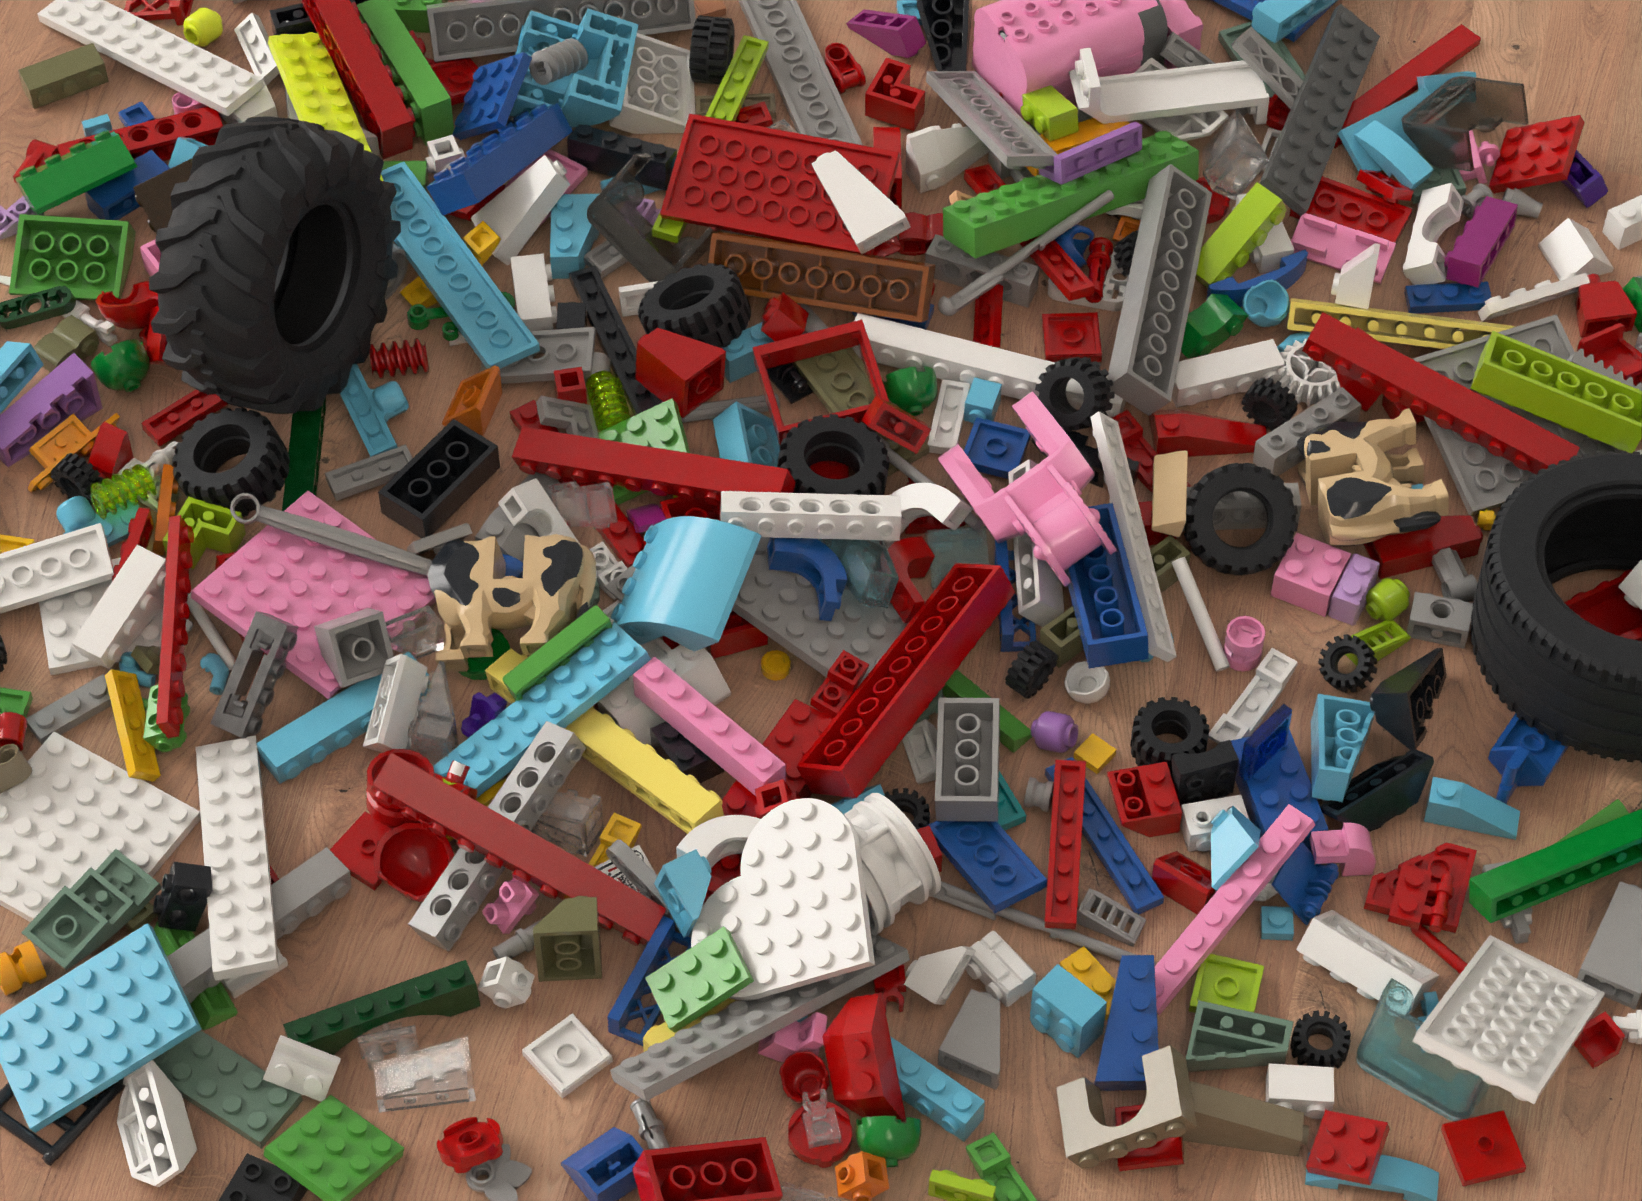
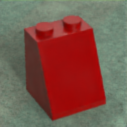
M656 328L651 333L643 335L637 342L635 379L661 401L665 402L673 398L678 405L680 416L684 418L724 388L726 351L720 347Z

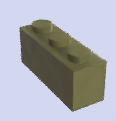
M93 43L18 70L22 88L34 109L109 82L105 63Z

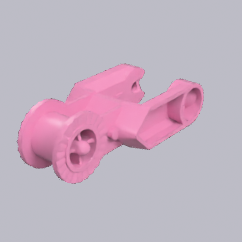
M1031 392L1012 405V408L1025 424L1037 447L1048 456L1034 468L1007 487L994 493L987 478L981 476L959 444L937 459L997 543L1027 533L1035 545L1033 549L1034 557L1038 560H1045L1066 587L1071 583L1065 573V570L1100 545L1110 555L1116 552L1117 549L1099 524L1101 518L1099 511L1094 508H1088L1080 497L1082 490L1095 476L1094 471L1070 437L1034 392Z

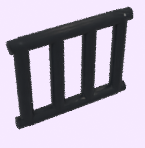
M124 1078L105 1089L97 1098L92 1097L82 1103L87 1109L75 1122L65 1115L52 1122L65 1131L53 1146L1 1110L14 1095L8 1082L0 1090V1126L42 1154L43 1161L51 1166L124 1088Z

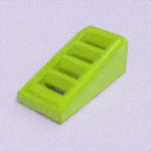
M1385 620L1353 634L1372 647L1371 649L1375 653L1373 656L1377 658V662L1407 643L1411 638L1394 620ZM1387 631L1393 637V639H1391L1385 632ZM1345 654L1356 666L1358 665V658L1355 654Z

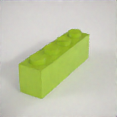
M1256 182L1201 247L1195 279L1208 288L1210 284L1232 277L1238 268L1243 267L1248 262L1252 251L1265 242L1268 232L1273 226L1280 224L1284 219L1287 209L1282 199Z

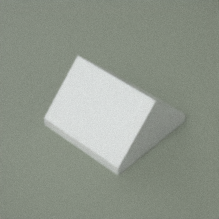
M1567 218L1538 245L1558 279L1572 272H1575L1577 276L1583 273L1587 275H1602L1613 271V266L1589 229L1570 218Z

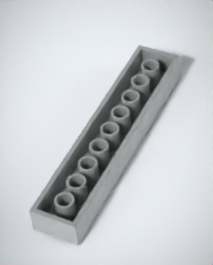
M463 0L426 5L435 62L516 52L522 25L524 26L530 11L580 25L587 8L639 24L637 33L642 35L693 29L696 21L694 0Z
M1172 164L1149 179L1109 366V375L1107 376V380H1112L1114 386H1110V391L1115 392L1116 395L1148 416L1171 402L1212 192Z

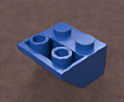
M613 1127L562 1161L561 1166L589 1201H617L637 1188L632 1168L644 1149L631 1134Z

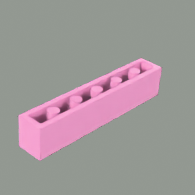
M653 657L633 674L634 695L755 795L754 789L782 779L786 782L785 763L659 659Z

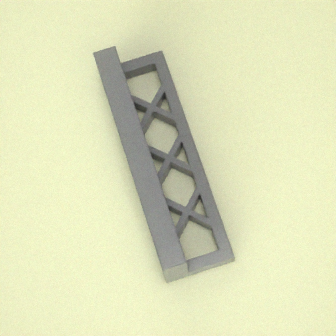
M1251 26L1231 44L1232 48L1291 109L1303 80Z

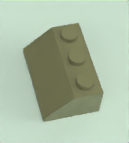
M576 896L564 899L533 927L539 982L601 979L602 955L597 897Z

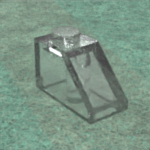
M429 605L385 622L393 650L403 654L409 651L414 658L419 659L444 648L443 622Z

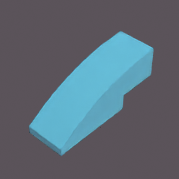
M1376 120L1354 136L1358 143L1389 177L1394 175L1401 184L1412 190L1426 181L1434 170L1406 141Z

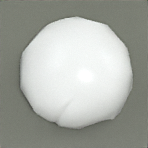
M1087 661L1075 663L1067 671L1064 683L1071 698L1084 704L1098 702L1106 696L1110 687L1109 672L1104 666L1089 669Z

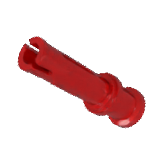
M1096 237L1089 244L1090 254L1087 257V266L1090 270L1088 278L1095 285L1094 295L1085 297L1090 303H1098L1102 300L1106 271L1111 267L1112 260L1110 256L1113 254L1114 246L1105 237Z

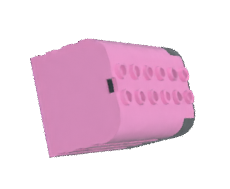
M1000 0L981 7L975 12L972 66L998 94L999 92L1002 93L1003 99L1022 119V94H1027L1049 85L1053 86L1073 105L1078 107L1069 71L1075 69V61L1079 60L1080 49L1091 48L1096 70L1100 77L1134 73L1150 58L1155 59L1164 66L1165 58L1160 55V52L1167 41L1168 26L1165 12L1159 0Z

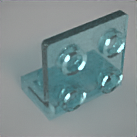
M981 526L978 530L966 527L957 528L955 531L952 529L926 531L925 541L935 555L930 565L931 586L933 589L937 588L956 563L989 565L986 526Z

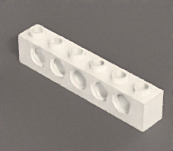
M721 491L720 521L749 529L762 535L761 537L900 541L902 518L900 496Z

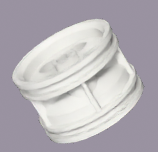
M871 793L864 798V801L856 803L844 815L853 824L859 838L871 934L876 936L883 930V927L887 928L894 923L895 915L900 911L901 906L909 901L914 904H922L928 897L937 894L941 889V878L931 852L910 820L888 798L879 793Z

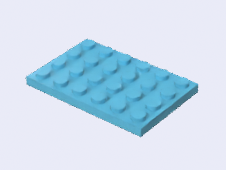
M148 923L0 1015V1064L29 1129L33 1132H38L202 1029L153 927Z

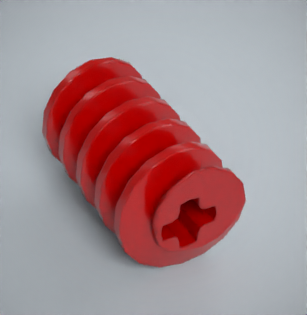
M415 338L413 347L410 346L407 340H403L402 348H399L396 341H392L390 350H388L384 342L381 343L379 351L376 350L373 344H370L369 354L372 375L376 371L380 379L384 378L385 370H388L391 377H395L396 369L398 368L402 376H406L408 367L411 368L413 374L418 373L419 366H422L425 373L429 372L426 343L422 345L418 338Z

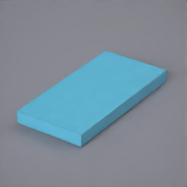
M1427 88L1337 133L1358 172L1360 169L1382 171V168L1354 138L1358 132L1374 120L1392 130L1417 152L1452 135Z

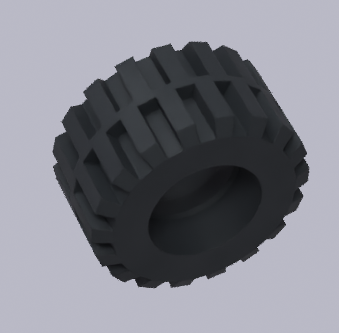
M701 15L697 17L692 31L689 70L693 82L721 84L734 54L735 30L731 18Z
M1074 357L1057 361L1055 364L1046 367L1047 372L1041 373L1038 378L1042 382L1036 384L1035 390L1039 391V396L1037 397L1062 429L1064 428V431L1070 432L1092 427L1091 416L1098 411L1108 416L1105 411L1112 409L1113 404L1109 401L1115 397V392H1110V386H1114L1113 381L1107 380L1108 371L1106 369L1100 370L1101 364L1097 361L1091 362V358ZM1071 378L1076 380L1083 389L1084 401L1079 410L1073 408L1066 397V386Z
M1161 697L1158 698V702L1155 703L1151 700L1147 702L1146 708L1141 707L1138 710V716H1135L1130 747L1132 757L1136 758L1135 763L1138 766L1167 762L1172 777V755L1182 752L1199 754L1207 751L1209 725L1206 724V716L1200 714V709L1196 705L1191 707L1190 701L1184 699L1183 702L1177 701L1178 697H1171V700ZM1173 734L1180 737L1183 741L1167 743L1156 736Z

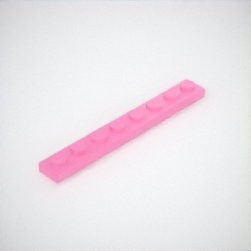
M1288 804L1260 838L1259 847L1218 889L1155 966V986L1158 1015L1164 1011L1314 828L1315 823L1313 819Z

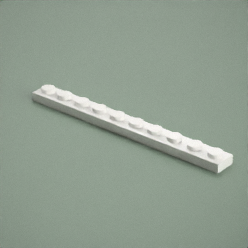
M1098 411L1090 417L1093 426L1092 433L1096 439L1099 451L1098 458L1102 463L1104 481L1110 495L1109 502L1113 503L1147 629L1148 653L1169 662L1177 657L1119 425L1116 420Z

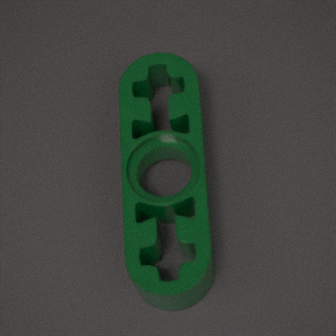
M57 286L0 303V326L4 329H13L67 314L74 309L76 299L68 287ZM65 297L63 298V302L58 304L61 301V298ZM42 303L38 311L28 312L32 304Z

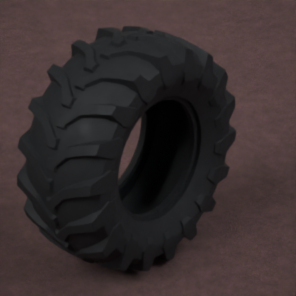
M269 116L250 117L243 123L226 124L219 130L215 145L199 147L193 156L189 180L176 183L170 195L172 215L168 227L157 230L155 240L161 252L159 271L149 277V290L158 293L159 311L151 321L153 333L165 334L168 343L162 359L167 365L177 370H182L181 380L205 394H216L230 405L274 414L315 411L322 406L326 395L339 394L344 390L348 383L352 365L364 363L369 355L372 330L375 324L384 322L388 311L385 301L388 281L397 277L398 265L392 259L393 241L401 233L400 221L392 220L390 208L397 191L394 183L380 180L384 161L379 156L364 150V144L335 130H325L319 124Z

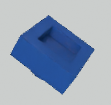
M142 101L118 112L119 119L125 127L155 120V117Z

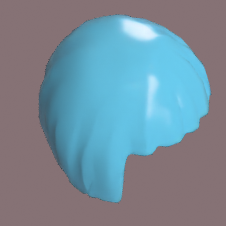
M1272 279L1252 286L1244 296L1243 310L1249 315L1248 319L1260 327L1278 325L1289 313V295L1283 286Z

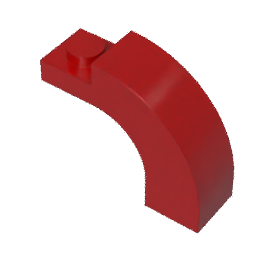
M922 536L907 537L893 543L888 548L874 577V589L880 603H891L904 624L911 621L925 602L910 579L925 577L935 558L934 553Z

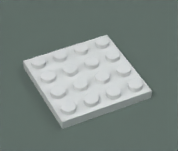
M121 558L112 559L113 567L119 565ZM112 579L39 602L51 675L101 666L82 656L72 645V641L112 583ZM162 608L125 652H132L136 645L156 646L161 649Z

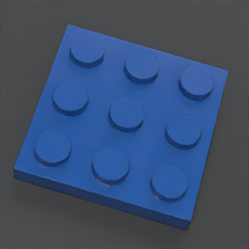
M522 52L477 68L473 75L474 81L471 89L464 97L465 104L455 120L456 126L452 135L459 140H463L505 127L532 57Z

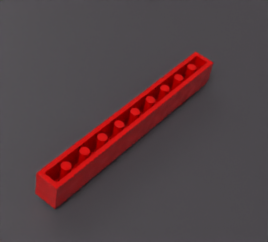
M1324 312L1319 317L1302 349V352L1306 353L1311 359L1318 362L1321 361L1333 367L1339 374L1348 375L1356 379L1366 388L1375 389L1384 394L1390 401L1399 402L1409 407L1417 415L1432 419L1441 428L1450 429L1460 434L1466 441L1483 446L1491 454L1502 456L1513 462L1519 469L1528 470L1537 475L1539 470L1547 469L1551 464L1557 465L1561 460H1570L1573 455H1577L1580 449L1577 445Z
M523 426L512 454V458L519 469L526 474L534 475L537 472L555 479L567 477L580 483H587L588 481L598 482L600 485L609 488L614 487V485L622 486L633 492L646 490L658 496L676 495L687 501L701 499L712 505L721 504V491L793 493L796 483L790 471L785 468Z
M393 753L389 755L370 789L371 792L375 793L373 797L380 803L390 806L392 803L403 809L401 813L405 817L416 822L421 819L430 825L429 829L441 837L451 836L458 840L456 844L460 848L470 853H473L474 850L485 856L484 860L496 868L504 866L513 871L512 876L525 884H528L529 881L540 887L539 891L551 899L555 900L559 897L564 900L576 896L597 897L599 926L609 931L613 928L623 934L622 939L632 945L638 946L639 943L645 945L649 942L667 909Z

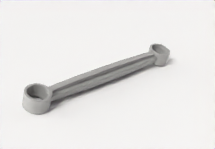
M249 493L237 495L230 505L232 516L241 524H252L258 521L313 542L385 565L428 576L429 568L433 561L351 531L262 506L258 499ZM242 499H252L256 504V514L247 520H243L235 513V506Z

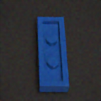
M1488 281L1481 282L1478 288L1460 283L1409 285L1405 287L1404 292L1408 313L1415 314L1477 311L1486 305V300L1492 298Z

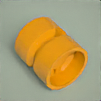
M31 940L15 946L11 954L5 951L0 953V987L5 996L22 989L24 982L31 985L47 978L43 964Z

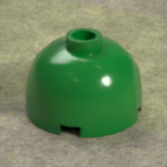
M138 339L114 344L111 346L112 352L105 356L102 351L92 360L90 365L101 384L108 389L117 391L125 390L126 392H132L141 386L140 382L146 378L150 369L148 353L142 341L140 343Z
M924 366L925 372H917L916 367H908L887 374V381H883L888 399L912 416L923 414V409L931 405L936 399L938 392L935 370L931 367Z
M896 1116L863 1117L862 1120L857 1119V1144L861 1151L885 1158L886 1167H898V1161L910 1158L920 1144L921 1120L906 1117V1123H902V1120L896 1119Z

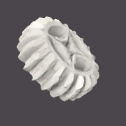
M1306 338L1303 343L1295 340L1292 346L1286 345L1284 352H1280L1285 366L1278 369L1277 373L1281 377L1279 381L1282 383L1281 387L1285 388L1287 386L1290 389L1288 393L1295 395V400L1298 404L1305 402L1307 407L1341 387L1333 367L1321 361H1315L1302 352L1307 341Z

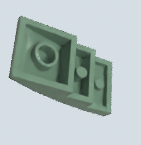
M115 849L96 870L90 867L70 889L64 886L21 933L67 971L126 925L161 890V885L119 850Z

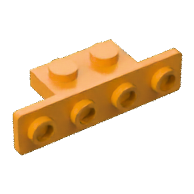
M73 413L31 446L29 452L45 470L31 480L27 489L32 493L37 488L42 491L54 481L51 478L52 469L67 454H82L83 456L89 454L93 449L100 426L90 432ZM115 413L105 422L117 427L116 424L120 416Z

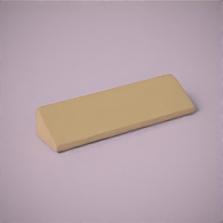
M1177 451L1154 457L1152 531L1180 537L1186 523L1188 451Z

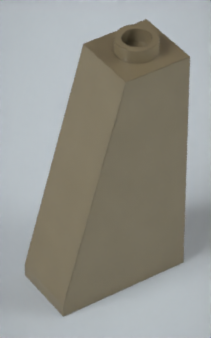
M1190 1081L1197 1128L1186 1131L1183 1135V1141L1297 1157L1299 1156L1301 1145H1307L1309 1126L1303 1125L1304 1112Z

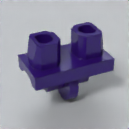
M480 692L473 695L469 717L462 721V733L468 738L505 710L507 701L497 693H492L488 697Z

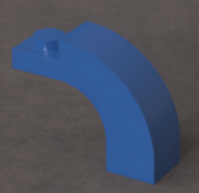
M770 537L767 545L769 570L793 572L806 578L813 585L817 593L819 620L831 621L835 609H840L841 596L847 583V575L840 559L828 546L818 539Z

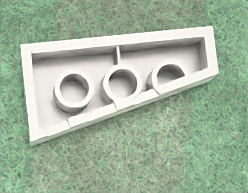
M139 545L135 547L72 641V645L82 656L109 670L121 658L122 654L164 606L166 559Z

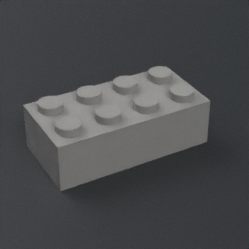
M938 698L935 782L936 821H998L1000 698Z

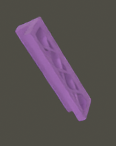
M1134 121L1055 155L1054 166H1046L1044 169H1039V174L1062 185L1142 150V125Z

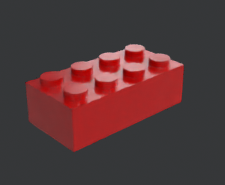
M766 1137L643 1150L632 1168L641 1201H780L783 1197Z

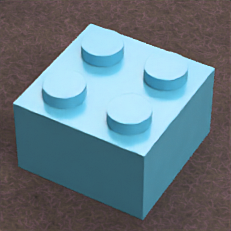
M1057 964L1032 990L1030 1021L1036 1030L1041 1033H1047L1052 1037L1063 1051L1071 1052L1079 1058L1103 1034L1107 1002Z

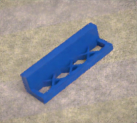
M995 540L994 564L1002 566L1012 585L1016 582V572L1009 567L1008 560H1015L1014 550H1008L1007 540L1001 543H997ZM1016 594L1012 596L1006 607L998 614L1001 652L1023 651L1026 645L1029 646L1031 641L1036 640L1035 623L1025 617L1019 620L1012 615V610L1018 605ZM1021 629L1029 635L1030 641L1013 642L1014 634Z
M665 916L662 917L607 1016L609 1033L643 1046V1037L646 1032L656 1024L661 1014L658 1004L646 1008L642 1006L640 1001L642 996L652 993L645 977L678 957L671 958L668 951L673 941L686 946L687 949L685 951L691 948V937L683 938L681 933L676 932L673 919ZM642 1017L645 1024L640 1034L625 1028L630 1020Z

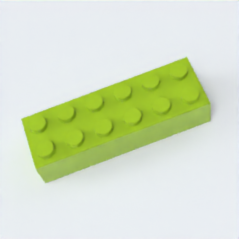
M1492 331L1480 355L1471 389L1478 391L1482 395L1503 401L1509 406L1518 407L1530 412L1536 417L1555 422L1563 428L1572 429L1591 439L1609 444L1618 450H1624L1629 453L1635 451L1642 438L1641 390Z

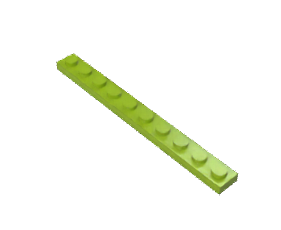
M743 35L705 116L735 122L769 49V41ZM659 213L652 228V236L678 244L687 223L664 219Z

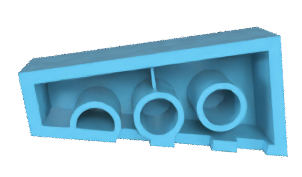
M1323 694L1317 695L1311 719L1312 797L1325 801L1343 802L1374 720L1375 711L1371 710L1370 702Z

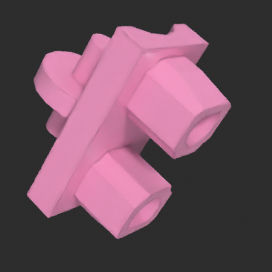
M1473 131L1464 132L1466 140L1452 145L1457 162L1469 158L1472 159L1458 164L1463 181L1477 178L1479 183H1487L1483 164L1493 166L1494 161L1500 156L1499 148L1495 144H1489L1488 141L1482 142L1478 148Z
M513 877L511 881H505L499 888V897L494 903H488L482 910L483 915L489 924H497L503 934H510L524 914L530 915L536 909L535 900L539 893L529 883H522Z

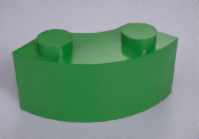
M1211 294L1201 306L1188 313L1181 352L1187 358L1208 355L1211 350L1218 347L1230 336L1237 335L1242 330L1243 322L1249 315L1228 295Z

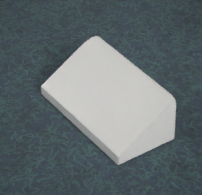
M924 719L915 724L902 739L918 784L936 780L937 730L934 725Z

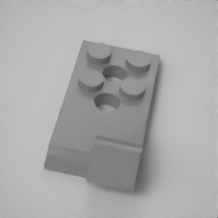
M595 327L530 331L539 342L540 351L500 369L501 384L551 381L554 380V370L582 366L586 390L600 392L609 385L611 360L603 353L594 352ZM538 353L545 354L539 359H533ZM481 363V371L486 370L487 368Z

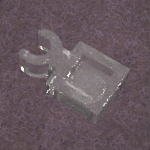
M820 1089V1100L817 1102L810 1101L808 1093L803 1092L802 1104L808 1113L802 1114V1121L809 1148L841 1142V1132L835 1108L825 1109L827 1106L826 1091Z

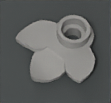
M502 1144L503 1153L499 1158L473 1166L471 1170L466 1172L468 1186L476 1192H484L490 1201H518L515 1189L526 1183L532 1174V1169L523 1163L510 1160V1145ZM480 1175L488 1176L486 1180H477Z

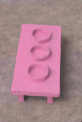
M1307 213L1301 215L1291 239L1294 253L1306 250L1308 252L1307 260L1341 271L1342 265L1373 244H1380L1373 281L1378 284L1382 282L1396 247V243Z

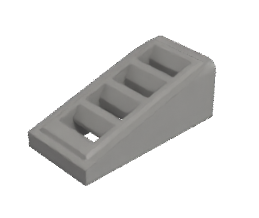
M1091 888L1088 889L1077 912V924L1133 947L1146 923V919ZM1092 907L1096 908L1095 913L1090 911ZM1104 912L1109 914L1106 920L1101 918ZM1116 917L1121 919L1118 926L1113 925ZM1127 922L1133 924L1129 933L1123 931Z

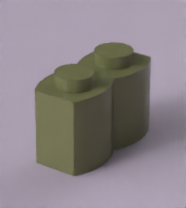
M70 315L63 319L54 328L52 333L41 338L34 346V350L44 364L42 367L52 372L73 353L81 360L93 355L97 350L99 340L94 329L73 315Z

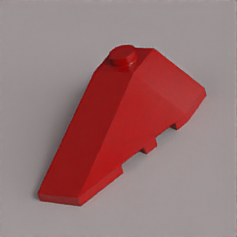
M1180 409L1157 410L1149 415L1153 446L1158 455L1184 450L1188 451V457L1254 453L1256 440L1267 434L1266 426Z

